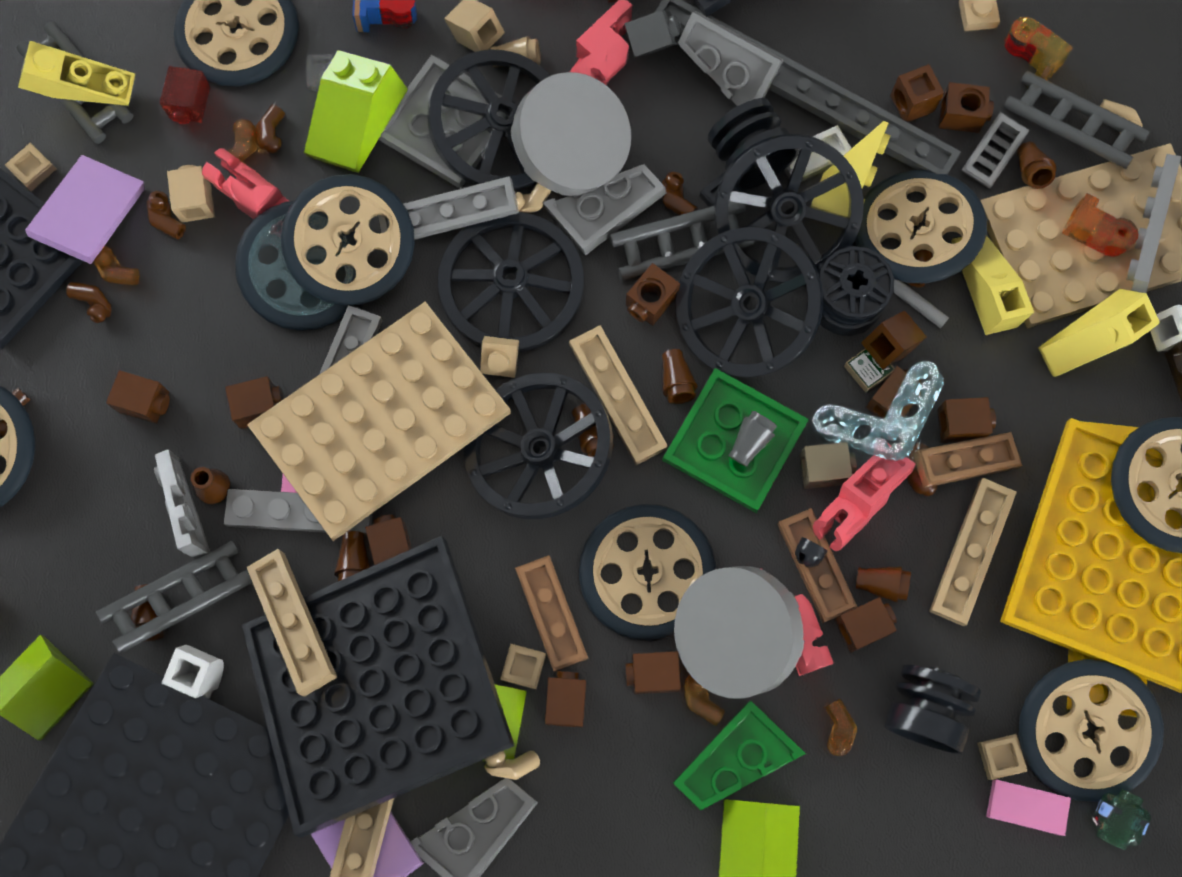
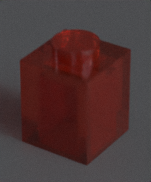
M169 66L159 103L167 116L177 123L188 124L190 121L202 123L211 87L202 71Z

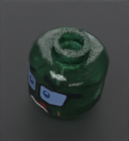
M1121 789L1119 795L1105 793L1092 817V825L1098 830L1096 836L1122 850H1126L1127 846H1138L1151 821V814L1141 806L1144 799L1124 789Z

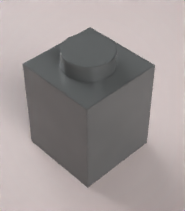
M661 10L625 23L634 57L646 56L677 45L679 41L678 35H681L678 18L676 15H672L670 10Z

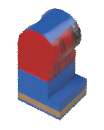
M353 0V19L356 32H370V24H393L399 28H408L417 20L415 0Z

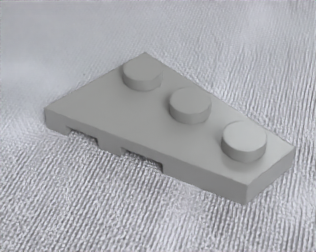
M697 11L691 13L678 41L681 48L704 73L709 74L719 85L722 93L737 106L750 100L764 98L784 60Z
M643 164L617 174L613 179L594 191L576 196H567L557 201L553 198L543 202V205L579 249L587 255L608 239L610 234L616 233L667 193L665 186Z
M168 449L155 454L157 467H154V472L158 483L163 487L165 506L170 516L177 549L182 551L183 554L197 559L209 553L210 549L180 459Z
M504 778L470 801L467 806L449 818L446 817L424 835L416 837L410 842L419 857L441 877H480L538 802L511 779Z

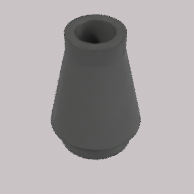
M752 411L749 417L744 416L733 449L728 456L747 467L750 461L775 437L773 432L777 425L755 411Z

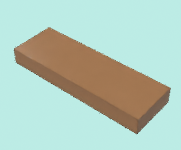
M1012 432L922 449L913 453L923 488L1014 470L1022 466Z
M812 508L779 521L777 525L822 623H825L857 608V605L825 536L819 540L814 535L812 527L817 519ZM801 537L828 550L823 561L818 566L807 568L804 564H799L797 561L795 550Z
M548 555L515 568L553 671L556 672L587 660V653L550 556Z

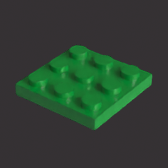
M715 368L662 461L757 513L809 419ZM755 411L771 420L777 427L773 432L775 437L745 467L728 455L733 449L744 416L749 417L751 412Z

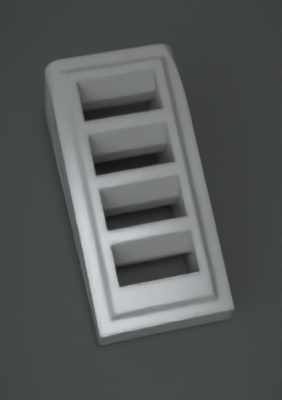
M1000 112L961 171L990 189L1029 130ZM996 130H999L1012 138L1013 142L1010 144L994 133ZM991 140L1007 151L1005 154H1002L989 146L988 142ZM982 151H985L998 159L999 163L995 165L980 154ZM977 161L993 172L988 177L974 168L973 164Z

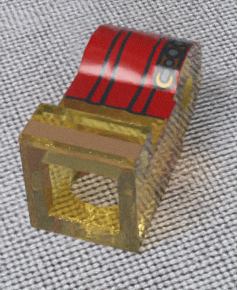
M1021 17L1015 20L1005 39L1006 50L1011 55L1022 57L1037 69L1035 75L1047 81L1064 64L1073 49L1071 45L1043 24L1030 17Z

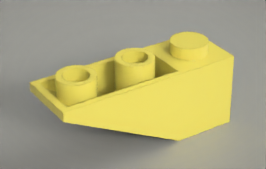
M29 41L18 88L51 98L128 106L135 73Z
M886 121L879 124L844 155L855 170L862 189L864 185L871 186L878 167L872 166L876 153L883 155L891 135L885 133L888 125ZM834 164L823 173L821 181L839 173ZM846 183L814 198L811 207L848 217L849 195Z
M986 235L982 249L962 272L984 333L988 335L1017 328L1034 313L1022 279ZM962 237L952 239V244L961 241Z
M1119 289L1039 346L1038 349L1051 375L1057 377L1132 344L1160 324V321L1147 293Z

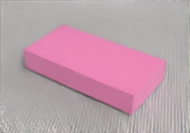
M994 779L992 780L986 817L1065 836L1071 798Z

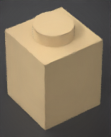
M462 0L444 18L456 41L475 52L488 50L505 33L493 8L476 0Z
M183 165L178 170L167 171L171 210L182 223L215 217L211 182L203 177L202 166Z

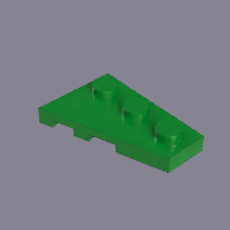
M750 700L681 773L673 784L701 811L806 753Z

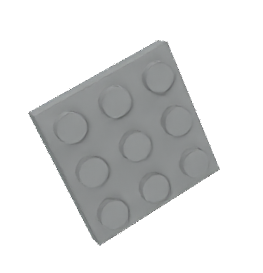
M431 55L407 87L406 94L378 140L461 189L466 181L456 175L442 161L435 150L429 134L427 121L429 100L439 77L450 66ZM464 73L449 86L445 93L488 104L471 78ZM444 106L441 108V120L446 138L483 119L481 115ZM497 112L498 117H502L507 120V116L505 113ZM485 130L454 147L453 150L466 163L476 168L484 156L490 133Z

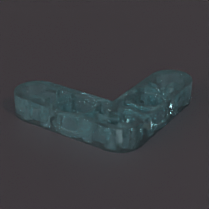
M930 361L918 362L907 372L885 419L838 405L828 404L816 411L813 417V425L819 434L828 441L835 443L848 442V447L892 461L902 460L909 455L942 389L943 377L934 363ZM928 374H930L932 380H925L922 383V385H920L918 381L919 378L925 379L928 376ZM907 404L919 405L916 415L910 418L901 417V410ZM834 418H836L839 424L844 426V431L839 425L830 423L828 427H826L824 423L826 421H832ZM859 426H871L870 434L864 439H855L853 437L854 431ZM899 437L901 443H894L890 448L884 439L895 441Z

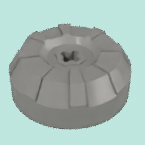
M564 72L545 78L524 96L515 112L513 125L511 126V138L524 171L533 181L561 195L576 196L598 189L619 173L629 155L631 127L624 106L609 87L591 76L576 72Z
M736 566L720 568L699 577L689 586L681 598L674 624L676 647L688 673L708 691L727 698L751 697L770 691L782 684L795 668L804 647L803 623L798 609L799 605L794 595L774 576L765 570L755 567Z

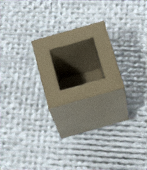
M848 442L804 446L799 454L804 489L841 486L857 471L856 457L854 452L849 453Z

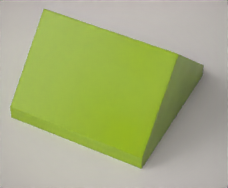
M40 634L0 676V716L35 739L42 740L94 683L44 635Z
M724 799L719 877H796L800 806Z

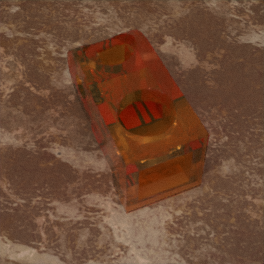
M1087 193L1075 205L1062 234L1107 256L1116 257L1123 254L1137 241L1139 235L1138 228L1129 219H1117L1096 208L1100 199Z

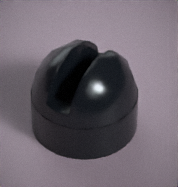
M801 537L796 547L795 555L799 564L812 568L818 566L823 561L828 550Z

